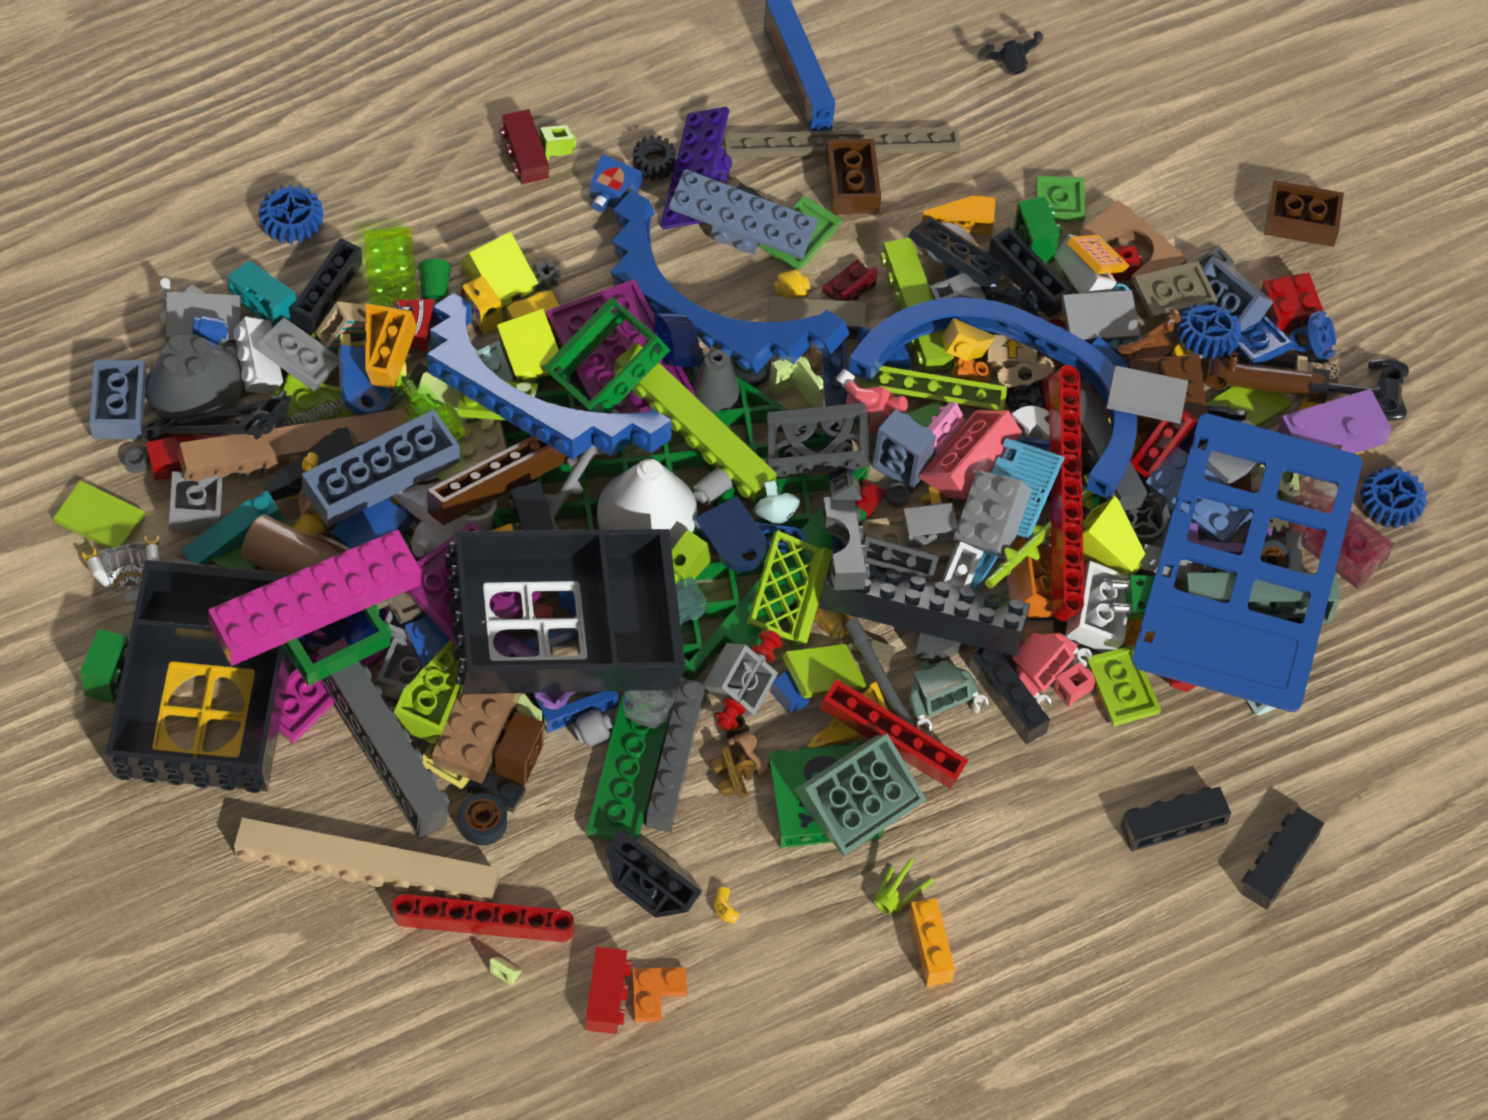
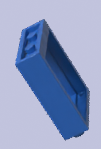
M560 628L548 631L550 649L579 638L578 631L574 628ZM538 637L520 640L539 652ZM602 691L551 711L541 704V700L535 698L536 693H528L534 706L542 711V721L547 733L576 723V718L579 715L593 709H598L603 713L618 707L617 691Z

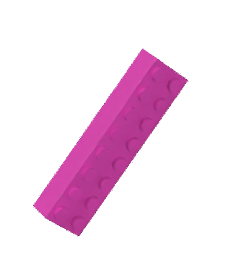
M396 530L208 609L209 625L229 663L233 666L420 586L421 570L399 530Z

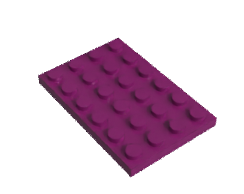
M635 279L545 311L547 320L560 346L563 347L613 297L657 335L670 349L659 363L695 396L689 380ZM614 307L610 313L613 314L617 309ZM625 320L574 371L589 401L616 376L614 368L615 360L636 342L642 347L649 342ZM633 390L614 408L619 413L624 414L642 413L652 410L650 404L645 399L638 398Z

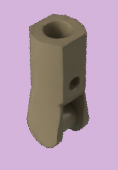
M868 636V641L877 658L890 664L896 647ZM853 640L848 643L847 647L850 651L861 654Z

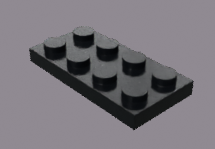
M931 216L914 227L908 236L917 246L931 251L937 259L948 262L954 266L956 271L967 274L980 286L990 287L1003 277L1009 269L1008 265Z

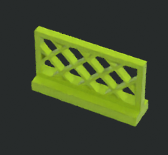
M775 531L747 624L766 632L767 630H772L779 634L782 639L788 641V645L797 648L807 644L833 551L825 547L820 549L783 532ZM779 540L787 542L790 553L781 555L778 549ZM802 549L812 553L810 563L806 565L803 564L798 554V551ZM793 555L798 569L789 572L783 558ZM778 561L784 575L775 579L771 567L773 563ZM798 571L801 572L804 578L803 586L799 588L796 587L791 574ZM786 577L792 591L782 595L777 581ZM771 584L777 598L768 602L764 590L766 586ZM791 594H794L798 603L793 611H790L784 599ZM776 601L780 602L785 613L778 618L775 617L770 607V604ZM762 608H765L771 620L768 623L756 620L758 611ZM787 617L791 625L789 634L781 630L777 622L778 620Z

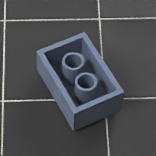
M94 360L90 410L92 439H142L146 390L144 360Z
M895 409L878 429L872 467L892 481L904 483L908 486L910 492L913 493L923 482L918 475L932 460L936 435L928 427L921 426L915 422L908 414L901 413Z

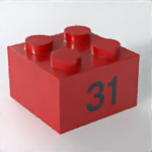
M1309 272L1264 280L1261 292L1273 301L1265 314L1284 334L1291 333L1301 326L1308 325L1309 317L1313 312L1324 311Z

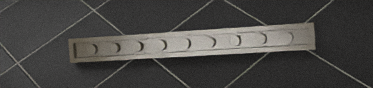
M958 127L731 133L724 135L725 152L731 158L825 156L827 140L874 138L876 154L960 152Z

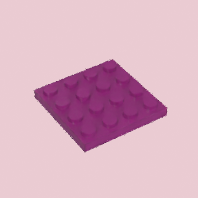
M472 521L460 531L481 530ZM453 535L417 562L421 570V584L406 591V593L457 646L456 638H452L451 626L455 622L454 615H450L449 610L450 599H453L452 592H448L447 579L451 575L450 569H446L445 556L449 554L448 545L449 541H453ZM538 591L532 592V603L539 599L541 594ZM499 592L490 599V609L499 618L513 619L523 611L521 594L519 592Z

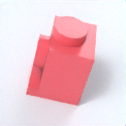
M1079 662L1055 678L1053 690L1070 707L1073 702L1093 690L1095 678L1093 673L1088 668H1084Z

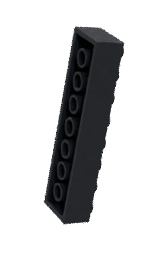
M869 564L870 577L865 579L864 589L834 590L830 566L823 583L820 609L1017 656L1026 629L1030 604L1017 599L1012 600L999 597L992 593L987 594L974 591L967 587L962 588L950 585L942 581L937 582L925 579L922 576L904 574L897 570H888Z

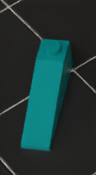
M266 491L244 502L182 548V552L189 562L205 565L211 562L213 558L219 555L222 556L242 546L251 525L261 515L265 514L282 522L280 511L269 492Z

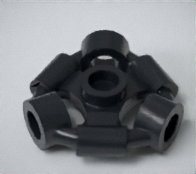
M1025 373L1018 376L1021 380L1025 381L1029 380L1032 374ZM1043 380L1036 381L1029 386H1023L1018 391H1013L1017 387L1007 389L1005 400L1008 407H1012L1014 411L1031 405L1045 409L1042 389ZM1039 385L1041 397L1035 392V386Z

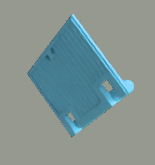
M1006 438L1003 446L1006 448L1002 458L997 457L991 473L1021 480L1032 489L1017 532L1018 536L1030 539L1065 457Z

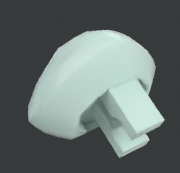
M775 481L766 482L765 488L768 498L760 499L753 512L769 523L782 524L794 514L800 500L789 493L779 495L777 483Z

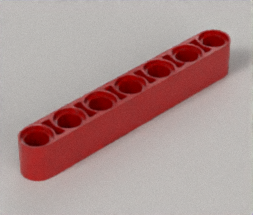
M409 894L399 895L392 902L393 920L402 927L553 942H566L574 934L573 915L569 911L561 909ZM401 908L410 909L407 913H400L398 910ZM429 910L436 912L433 916H428L424 913ZM454 913H460L463 915L461 918L457 919L451 917V915ZM483 915L489 917L486 921H480L477 918ZM507 918H512L516 920L512 924L504 922V920ZM532 921H540L542 924L532 926L530 923ZM564 923L567 924L568 927L565 929H560L556 927V925Z

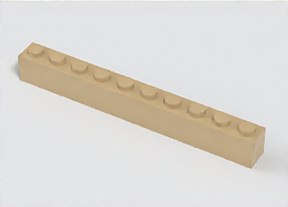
M242 818L234 844L236 857L246 862H253L255 860L265 862V864L272 867L286 866L297 872H305L306 870L316 872L323 877H342V879L348 882L362 881L374 887L387 886L399 892H418L422 896H438L449 899L494 903L499 882V868L247 818Z

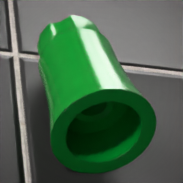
M427 259L418 264L422 299L434 300V305L448 297L449 278L452 268L448 261Z

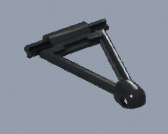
M283 391L278 396L271 397L268 400L178 420L176 418L157 419L146 425L142 429V433L150 442L172 436L248 434L253 435L254 439H259L263 434L270 433L287 414L292 396H287L286 392ZM248 414L238 425H201Z

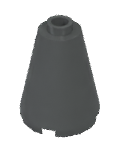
M719 349L711 350L706 354L691 382L695 397L711 412H720V409L731 408L739 395V384L730 358L725 351Z

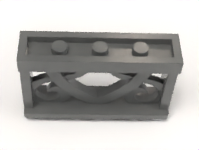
M865 403L768 412L767 465L777 473V476L785 477L788 474L798 473L811 474L812 472L819 471L834 472L839 469L857 470L869 466L870 415ZM854 425H860V436L851 434ZM830 427H837V428H835L836 431H840V432L832 431V430H830ZM823 428L828 436L835 439L822 451L816 453L801 443L808 439L815 429ZM800 430H807V431H806L804 434H802V435H801V432H799ZM784 432L787 440L777 444L778 433ZM853 440L859 444L858 450L844 452L845 449H852L851 444L846 441ZM789 445L792 446L785 450L784 456L792 454L793 457L778 458V453L781 449Z

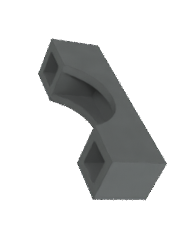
M826 497L823 499L822 508L824 531L826 534L839 538L846 545L843 550L832 556L831 575L834 590L864 589L865 579L870 577L869 563L864 562L867 551L866 545L861 544V540H863V526L858 525V522H860L859 506L855 507L854 500H833L832 497Z

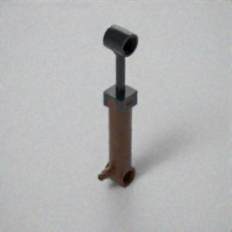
M1235 353L1230 354L1229 358L1223 357L1221 359L1217 356L1213 360L1209 358L1207 362L1205 383L1208 387L1216 390L1231 386L1308 396V402L1326 403L1328 392L1352 395L1371 389L1382 411L1392 412L1400 407L1402 384L1393 378L1381 379L1377 383V388L1331 383L1329 382L1330 370L1313 368L1312 373L1237 363L1238 359Z

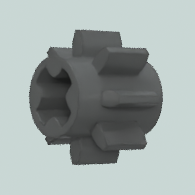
M543 260L539 265L534 264L533 274L538 281L537 289L541 288L548 291L553 286L558 287L561 270H556L555 262L551 263Z

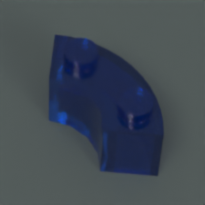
M654 312L653 333L670 349L663 357V364L675 367H700L703 349L699 345L698 336L692 321L680 313Z

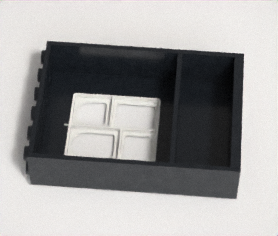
M669 529L455 532L453 541H449V554L445 556L446 569H450L451 575L447 579L448 592H452L453 599H450L449 610L450 615H454L455 622L451 626L452 638H456L457 646H454L453 656L454 661L459 663V669H456L455 677L456 685L461 686V694L677 690L685 669V659ZM516 591L521 594L522 618L503 619L494 615L489 606L490 599L496 593ZM572 591L575 597L576 617L536 618L533 614L532 592ZM560 628L576 629L579 635L580 654L578 656L551 655L548 631ZM534 629L538 633L539 655L536 657L503 656L495 650L493 638L502 630Z

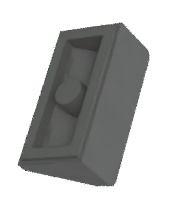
M847 470L829 480L833 500L862 499L860 485L851 470Z

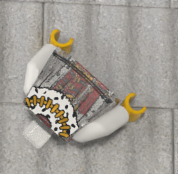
M156 535V541L150 542L147 540V536H145L144 541L98 551L92 548L93 554L91 556H86L82 552V557L92 575L104 587H111L113 592L123 590L126 603L137 602L138 586L141 584L145 560L160 561V538Z

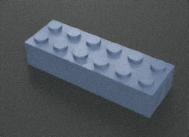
M432 410L302 473V490L326 526L330 527L460 463V446L435 410Z

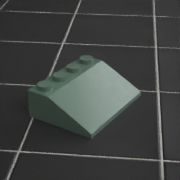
M888 734L874 736L794 789L807 812L843 856L926 801L924 794Z

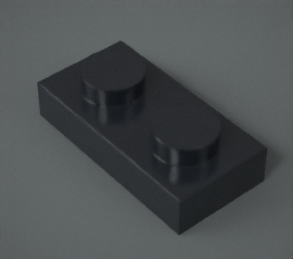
M488 771L483 783L471 780L467 787V792L473 795L478 793L494 795L504 803L507 811L514 813L526 793V788Z

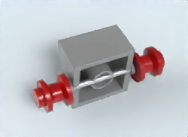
M767 630V632L761 631L758 635L761 640L759 646L753 645L751 649L745 644L726 643L703 684V687L718 698L724 706L722 712L714 714L716 724L720 728L727 731L730 728L736 729L738 726L735 720L737 715L755 716L778 674L777 671L766 663L774 661L775 656L772 652L775 648L780 649L783 645L780 635L772 630Z

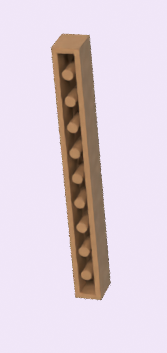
M422 405L274 428L270 433L263 434L259 439H254L253 435L245 434L182 442L179 445L178 458L184 481H201L206 477L212 476L226 477L231 473L237 472L246 474L263 468L272 470L282 465H291L335 429L348 427L355 435L359 445H362L424 415L425 411Z

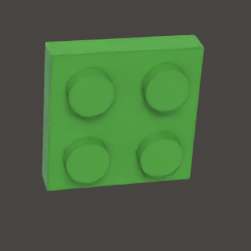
M1037 176L1036 198L1046 197L1048 204L1053 206L1055 221H1085L1084 178Z

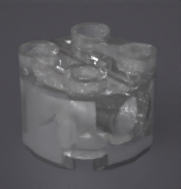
M677 690L625 691L623 699L624 714L637 724L658 728L672 715Z

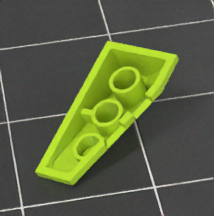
M451 640L418 673L411 683L403 689L393 712L410 734L432 744L436 743L443 732L461 687L456 685L455 675L456 669H459V663L454 661L453 650L455 645Z

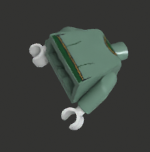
M922 661L917 666V672L914 674L915 682L911 685L909 696L914 717L918 719L917 729L921 730L920 726L925 725L928 727L930 734L932 723L925 718V714L931 717L967 702L972 698L971 709L974 713L980 712L977 702L981 703L984 709L988 706V698L984 695H979L977 692L979 688L967 670L952 666L947 661H941L933 665L929 661Z

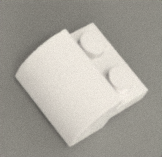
M1026 406L1012 413L1013 419L1022 431L1020 437L1050 440L1049 412L1037 406Z

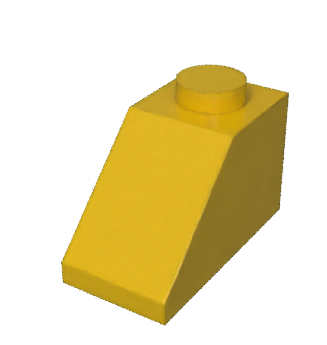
M953 318L942 334L941 339L947 353L968 361L983 357L995 336Z

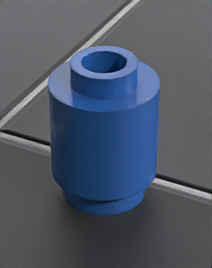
M204 315L194 317L192 335L216 343H221V339L227 338L228 325L224 324V319Z

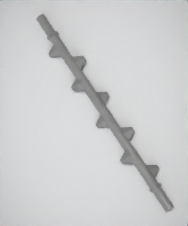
M613 409L610 413H619V412H618L616 409ZM595 446L584 451L581 457L569 458L567 462L572 468V472L557 495L545 494V500L555 530L559 528L554 518L569 494H582L583 492L578 479L593 455L605 454V452Z

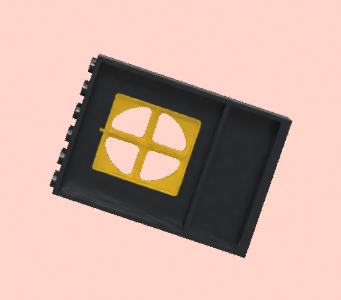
M145 560L106 750V757L114 777L126 781L131 780V778L142 779L148 783L164 781L177 786L183 783L193 784L199 788L215 786L228 791L235 788L245 789L250 793L268 792L292 660L283 645H279L231 666L209 625L208 609L291 575L290 573ZM197 675L206 677L200 707L173 706L168 703L173 692L183 682ZM217 678H227L236 685L244 700V709L242 711L235 712L211 708ZM167 716H185L198 719L192 749H181L171 740L165 727V718ZM216 719L241 723L237 734L228 744L213 752L203 751L209 720Z

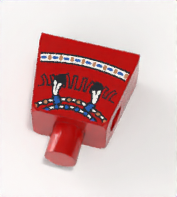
M432 299L396 300L393 304L395 309L412 311L417 329L410 347L426 352L430 340V329H432L434 319V300Z

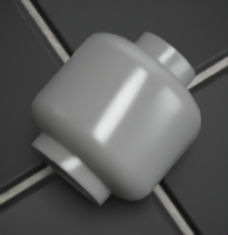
M593 709L579 715L576 718V724L573 725L580 743H585L589 747L609 739V729L613 727L608 714L602 715L598 709Z

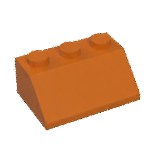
M1018 538L1014 541L1012 549L1018 551L1030 539ZM1040 543L1037 546L1040 558L1036 561L1026 556L1007 576L1009 599H1017L1030 604L1028 618L1055 617L1052 610L1051 548Z

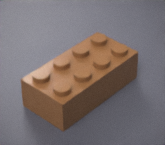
M460 691L432 753L434 766L483 783L494 758V747L497 741L502 740L504 725L507 719H511L522 693L461 694Z

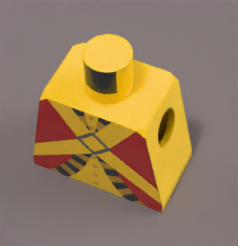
M480 276L462 286L460 297L471 303L472 321L480 333L484 336L498 329L497 325L504 323L501 301L487 280Z

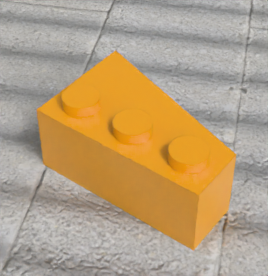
M365 303V362L367 375L371 385L395 389L417 325L412 311Z

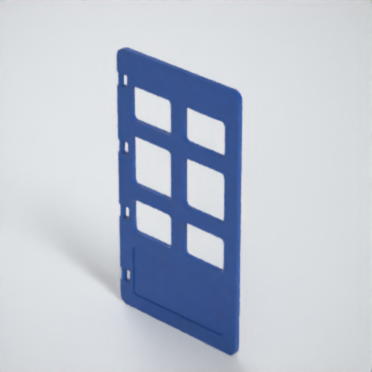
M1212 414L1200 416L1132 657L1133 666L1145 672L1288 712L1298 711L1303 702L1362 467L1361 457L1355 453ZM1199 440L1208 442L1206 451L1197 448ZM1216 451L1263 464L1265 471L1259 492L1251 493L1206 480L1204 473L1210 453ZM1289 471L1337 485L1338 489L1332 512L1324 513L1278 500L1277 492L1282 473ZM1205 498L1252 512L1253 517L1243 554L1236 555L1187 540L1197 499ZM1182 502L1191 504L1188 513L1180 512ZM1271 518L1285 520L1325 532L1326 537L1315 575L1304 574L1261 561L1260 556ZM1188 560L1234 573L1236 580L1230 602L1222 603L1176 590L1174 582L1180 561ZM1164 566L1173 568L1170 578L1162 576ZM1261 580L1307 593L1310 596L1304 622L1298 624L1249 610L1248 602L1254 581ZM1146 631L1155 634L1153 643L1144 641Z

